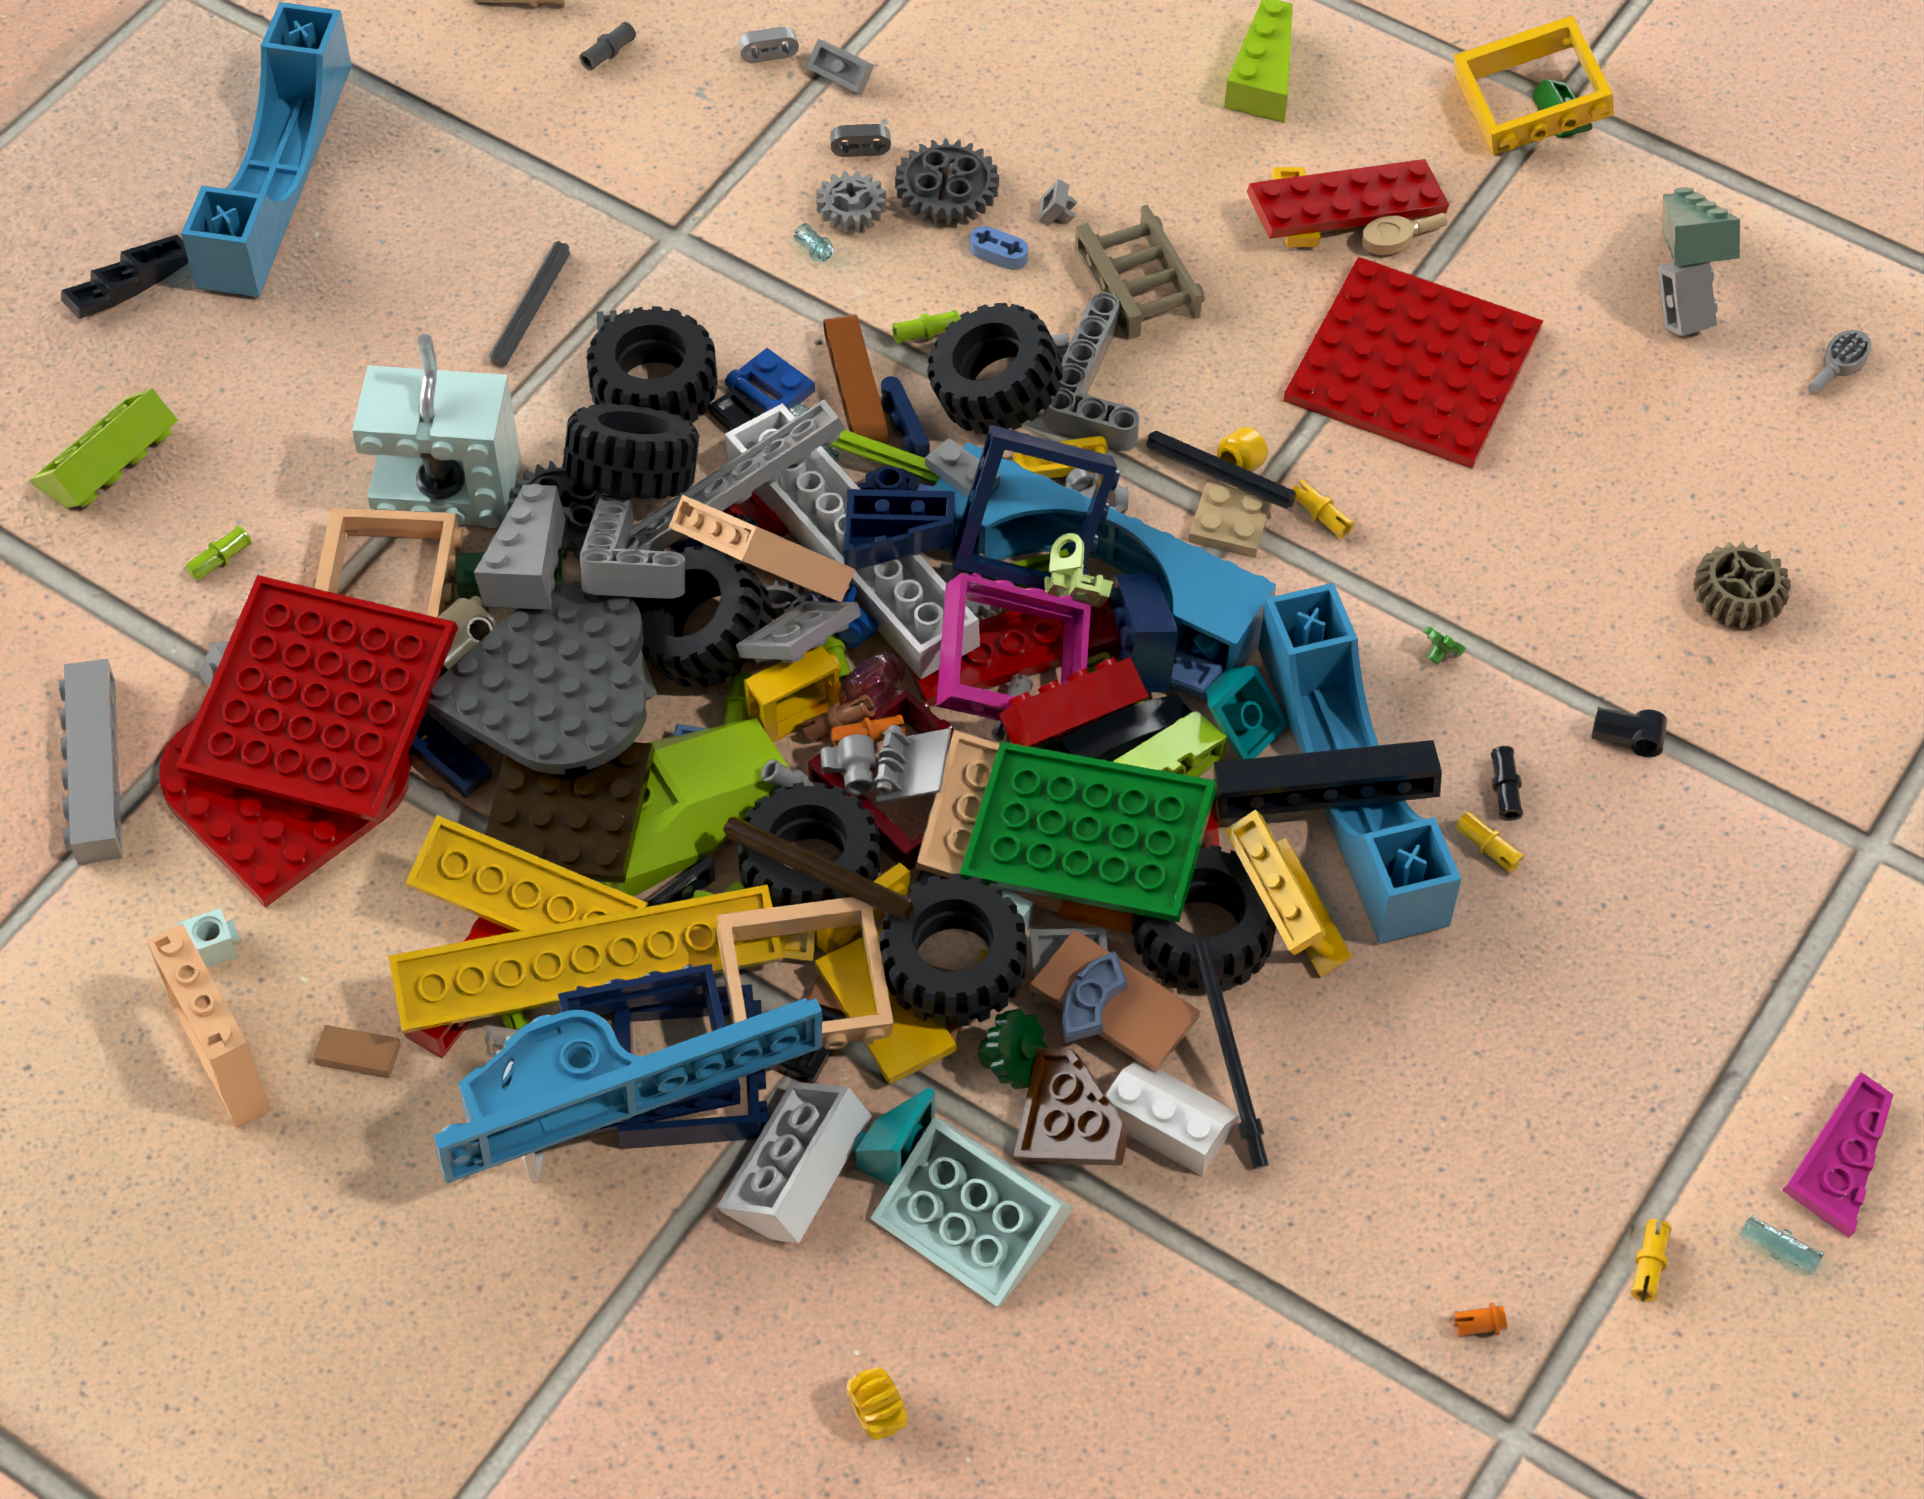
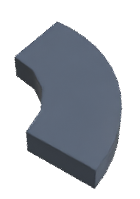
M1116 951L1097 958L1082 969L1066 994L1062 1012V1029L1065 1043L1101 1034L1103 1032L1102 1013L1104 1007L1115 995L1127 990L1128 983Z

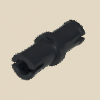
M1499 746L1490 753L1495 775L1492 779V787L1498 796L1499 817L1505 821H1513L1521 818L1523 815L1519 793L1522 781L1521 777L1516 773L1514 749L1510 746Z

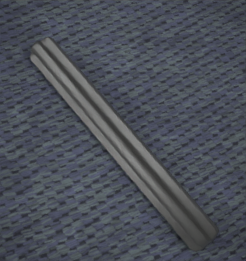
M559 241L553 243L489 354L490 362L494 366L498 365L502 368L509 362L569 257L568 244Z

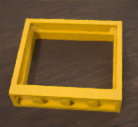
M1573 15L1453 55L1455 77L1493 156L1614 115L1613 92ZM1573 47L1595 92L1497 125L1476 79Z

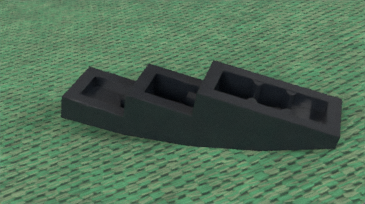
M174 235L121 251L120 262L91 270L89 282L61 290V301L78 319H81L128 300L166 279L189 263L184 242L178 235Z
M1177 694L1149 700L1115 712L1059 739V748L1063 753L1101 760L1105 759L1106 761L1113 762L1173 725L1178 719L1186 717L1192 711Z

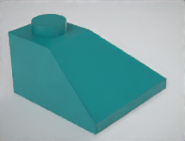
M1256 665L1226 669L1206 688L1208 707L1222 732L1227 736V740L1239 760L1256 758L1289 725Z
M929 1087L875 1119L868 1132L863 1130L857 1137L853 1147V1152L856 1153V1169L891 1186L932 1119L935 1118V1090Z

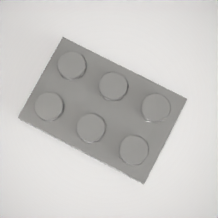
M804 601L736 644L739 657L753 658L757 662H766L772 659H781L783 663L796 662L804 657L803 653L809 649L825 644L827 642L826 638L832 634L848 629L849 623L861 616L858 602Z

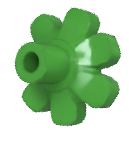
M1426 626L1423 632L1428 635L1427 638L1434 645L1427 658L1437 664H1440L1446 653H1454L1457 656H1461L1466 649L1461 643L1455 642L1448 635L1444 637L1430 626Z

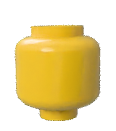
M1241 427L1220 441L1217 448V456L1253 472L1266 461L1268 448L1266 441L1258 431L1250 427Z

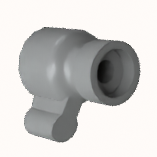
M860 734L849 735L841 739L838 746L824 747L820 750L822 771L827 774L846 773L844 781L845 790L848 794L860 796L869 794L874 790V778L871 770H873L876 760L874 741L870 737Z

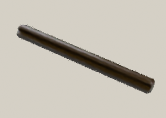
M730 817L723 827L727 838L902 921L908 920L914 912L915 906L911 899L742 819Z

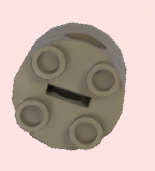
M473 596L471 599H457L438 617L455 621L458 626L438 679L500 624L488 613V606H484L482 599L478 596Z

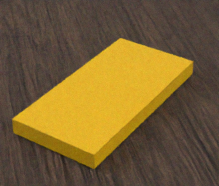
M882 928L876 930V931H877V936H878L879 947H880V932L882 931ZM863 937L815 960V968L847 1018L877 1014ZM888 990L894 1022L891 1037L876 1039L874 1044H863L888 1084L891 1085L956 1052L957 1044L946 1027L935 1025L934 1018L928 1017L926 1021H922L914 1017L913 1008L904 1010L897 1003V996L890 994Z

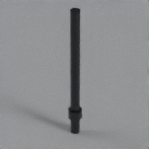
M1200 941L1193 945L1241 1123L1238 1124L1242 1140L1247 1142L1253 1168H1264L1269 1166L1261 1137L1265 1134L1261 1119H1256L1209 941Z

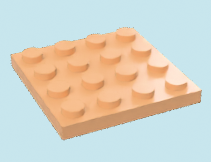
M957 730L953 731L949 741L941 792L935 793L915 868L949 879L950 874H959L999 748L998 743ZM1011 890L1032 901L1035 906L1057 912L1058 908L1061 907V899Z

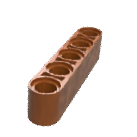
M857 314L824 319L825 340L848 430L888 445L887 425Z

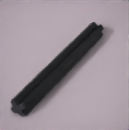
M1154 431L1148 435L1146 446L1154 452L1281 508L1288 509L1295 502L1296 492L1290 488L1162 432Z

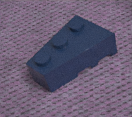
M847 489L843 544L845 565L858 570L955 544V491Z
M1116 574L1114 588H1111L1108 598V607L1113 609L1121 659L1124 660L1131 657L1147 692H1170L1178 630L1158 574Z

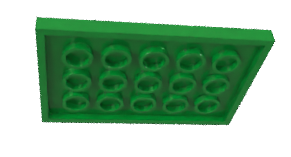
M1000 741L959 874H961V879L970 880L971 876L982 878L984 885L994 884L999 888L1180 922L1217 791L1216 780Z

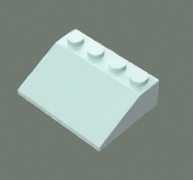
M933 1118L870 1219L986 1300L1000 1307L1054 1240L1074 1207L948 1121Z

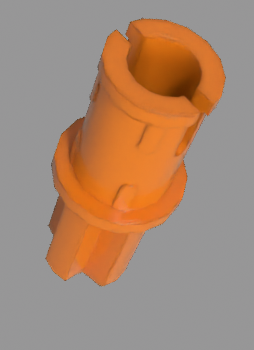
M902 715L870 720L866 717L863 719V722L833 727L831 729V740L834 747L838 746L839 741L844 737L856 734L866 735L874 742L884 741L883 732L888 730V727L891 725L904 724ZM905 727L902 728V733H903L904 735H905Z

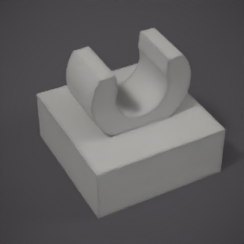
M1058 179L1041 196L1038 221L1049 226L1056 218L1063 223H1069L1075 217V213L1070 210L1077 204V201L1073 197L1068 196L1069 184Z

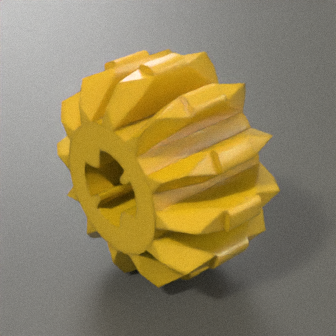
M878 1366L870 1370L865 1369L848 1380L847 1394L850 1398L851 1406L862 1428L865 1429L867 1436L877 1441L884 1437L893 1436L898 1433V1430L907 1426V1412L903 1405L904 1402L894 1385L893 1379L889 1377L886 1370Z

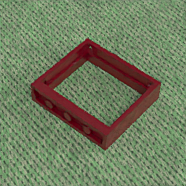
M907 689L877 710L875 715L869 718L870 720L902 715L904 723L906 722L918 734L950 728L952 735L954 731L949 722L944 719L940 720L931 712L924 700L920 702ZM820 753L808 761L809 781L825 783L826 788L832 790L834 786L845 790L843 775L840 773L827 774L822 771ZM864 795L856 796L863 802V809L870 810L875 818V826L878 827L880 836V849L896 864L900 862L908 870H912L916 866L925 831L914 840H911Z

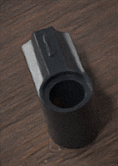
M1598 707L1592 730V739L1630 746V749L1635 754L1642 757H1656L1663 752L1667 717L1663 713L1651 709L1631 714Z

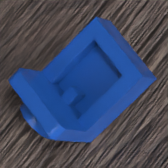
M851 585L845 592L842 602H853L858 589ZM830 597L827 602H839ZM860 607L861 616L849 623L848 629L835 633L852 649L874 635L879 626V623Z

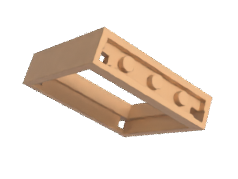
M682 495L668 527L741 561L839 602H842L845 592L849 589L850 586L848 585L855 571L854 568L685 495Z
M331 508L315 589L337 594L349 535L440 539L427 613L429 616L439 617L447 609L448 604L452 605L454 602L455 590L452 577L458 576L459 556L456 554L457 548H463L462 537L464 529L458 528L456 513Z
M854 897L717 915L716 931L732 1024L747 1019L734 941L861 924L877 1014L822 1022V1046L833 1050L842 1048L849 1042L863 1041L865 1044H874L876 1039L891 1037L894 1022L872 906Z
M180 924L146 940L173 1011L235 1128L271 1111L247 1041L184 925Z

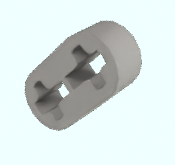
M789 27L750 31L743 34L738 41L741 57L749 63L788 58L796 54L799 49L796 33Z

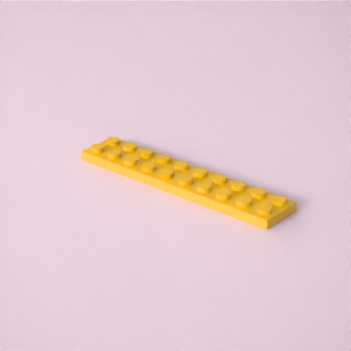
M768 885L389 955L388 960L402 1034L559 1004V993L577 990L576 987L578 986L589 988L604 985L613 979L630 980L643 977L645 974L653 971L665 973L680 970L689 964L692 967L712 964L713 973L723 972L716 931L717 915L773 908ZM779 936L734 941L738 969L783 960Z

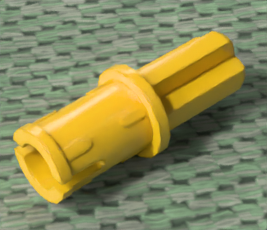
M1471 812L1464 813L1458 819L1456 829L1480 848L1479 853L1481 855L1486 853L1509 874L1519 866V860L1522 861L1525 855L1506 842L1500 836L1501 832L1499 830L1493 831Z

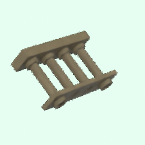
M1148 205L1141 206L1139 225L1103 236L1094 234L1088 223L1076 226L1075 250L1100 293H1111L1118 298V323L1128 340L1140 337L1141 322L1144 321V317L1185 304L1194 319L1200 318L1201 305L1205 300L1203 289L1199 283L1195 284L1164 233L1160 218L1154 216ZM1144 236L1151 246L1150 248L1115 259L1111 256L1108 257L1104 251L1106 248ZM1156 259L1160 261L1164 268L1163 271L1128 282L1125 279L1121 280L1117 273L1118 271ZM1172 282L1178 291L1176 294L1141 305L1139 302L1135 303L1131 294Z

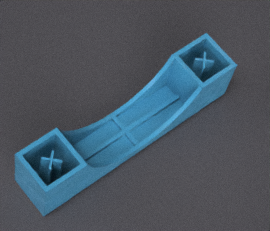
M279 2L260 46L261 74L257 111L243 162L236 176L225 189L201 186L181 233L196 288L260 297L352 67L341 10Z
M967 442L963 448L980 460L983 448ZM1002 458L997 472L1000 475V485L991 491L972 554L979 555L982 553L984 557L1003 561L1023 554L1051 552L1053 544L1062 535L1067 533L1080 535L1091 499L1082 495L1077 490L1068 489L1053 482L1046 476L1038 475L1021 467L1016 462ZM940 478L930 491H955L956 537L968 498ZM1109 506L1105 522H1099L1096 531L1098 535L1096 551L1094 555L1089 554L1088 557L1110 564L1125 574H1158L1178 630L1176 650L1221 665L1223 672L1229 668L1244 667L1259 645L1265 598L1275 596L1276 584L1270 582L1264 576L1246 571L1231 561L1220 559L1207 553L1201 547L1183 542L1168 532L1157 530L1144 524L1141 520L1134 517L1131 518ZM1067 542L1060 550L1067 549L1068 553L1073 554L1076 543ZM953 545L941 547L940 549L951 553Z
M1334 583L1265 598L1258 650L1300 752L1309 753L1378 746L1363 687L1358 638ZM1406 801L1324 809L1379 944L1450 926L1462 878L1435 817L1428 819L1420 817L1409 807Z

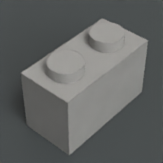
M1673 261L1658 266L1665 329L1680 336H1685L1716 326L1718 305L1713 294L1712 282L1714 280V272L1710 262L1675 266Z

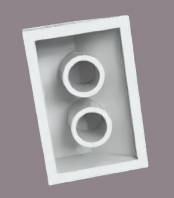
M1138 1061L1122 1069L1106 1093L1129 1126V1137L1200 1176H1203L1240 1119L1239 1112L1159 1069L1156 1073Z

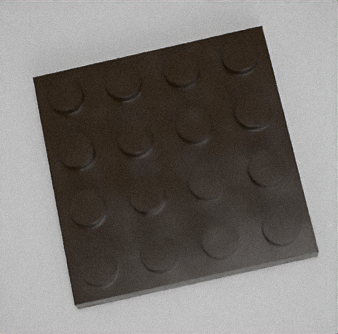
M633 742L620 755L603 765L587 770L586 765L565 769V774L539 772L504 755L485 835L592 880L625 883L655 753L652 743Z

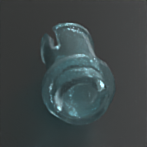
M808 223L801 224L795 230L794 240L810 252V257L813 260L823 262L831 257L834 249L829 238L820 236Z

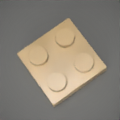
M1206 481L1191 526L1188 542L1256 558L1272 503L1243 490Z

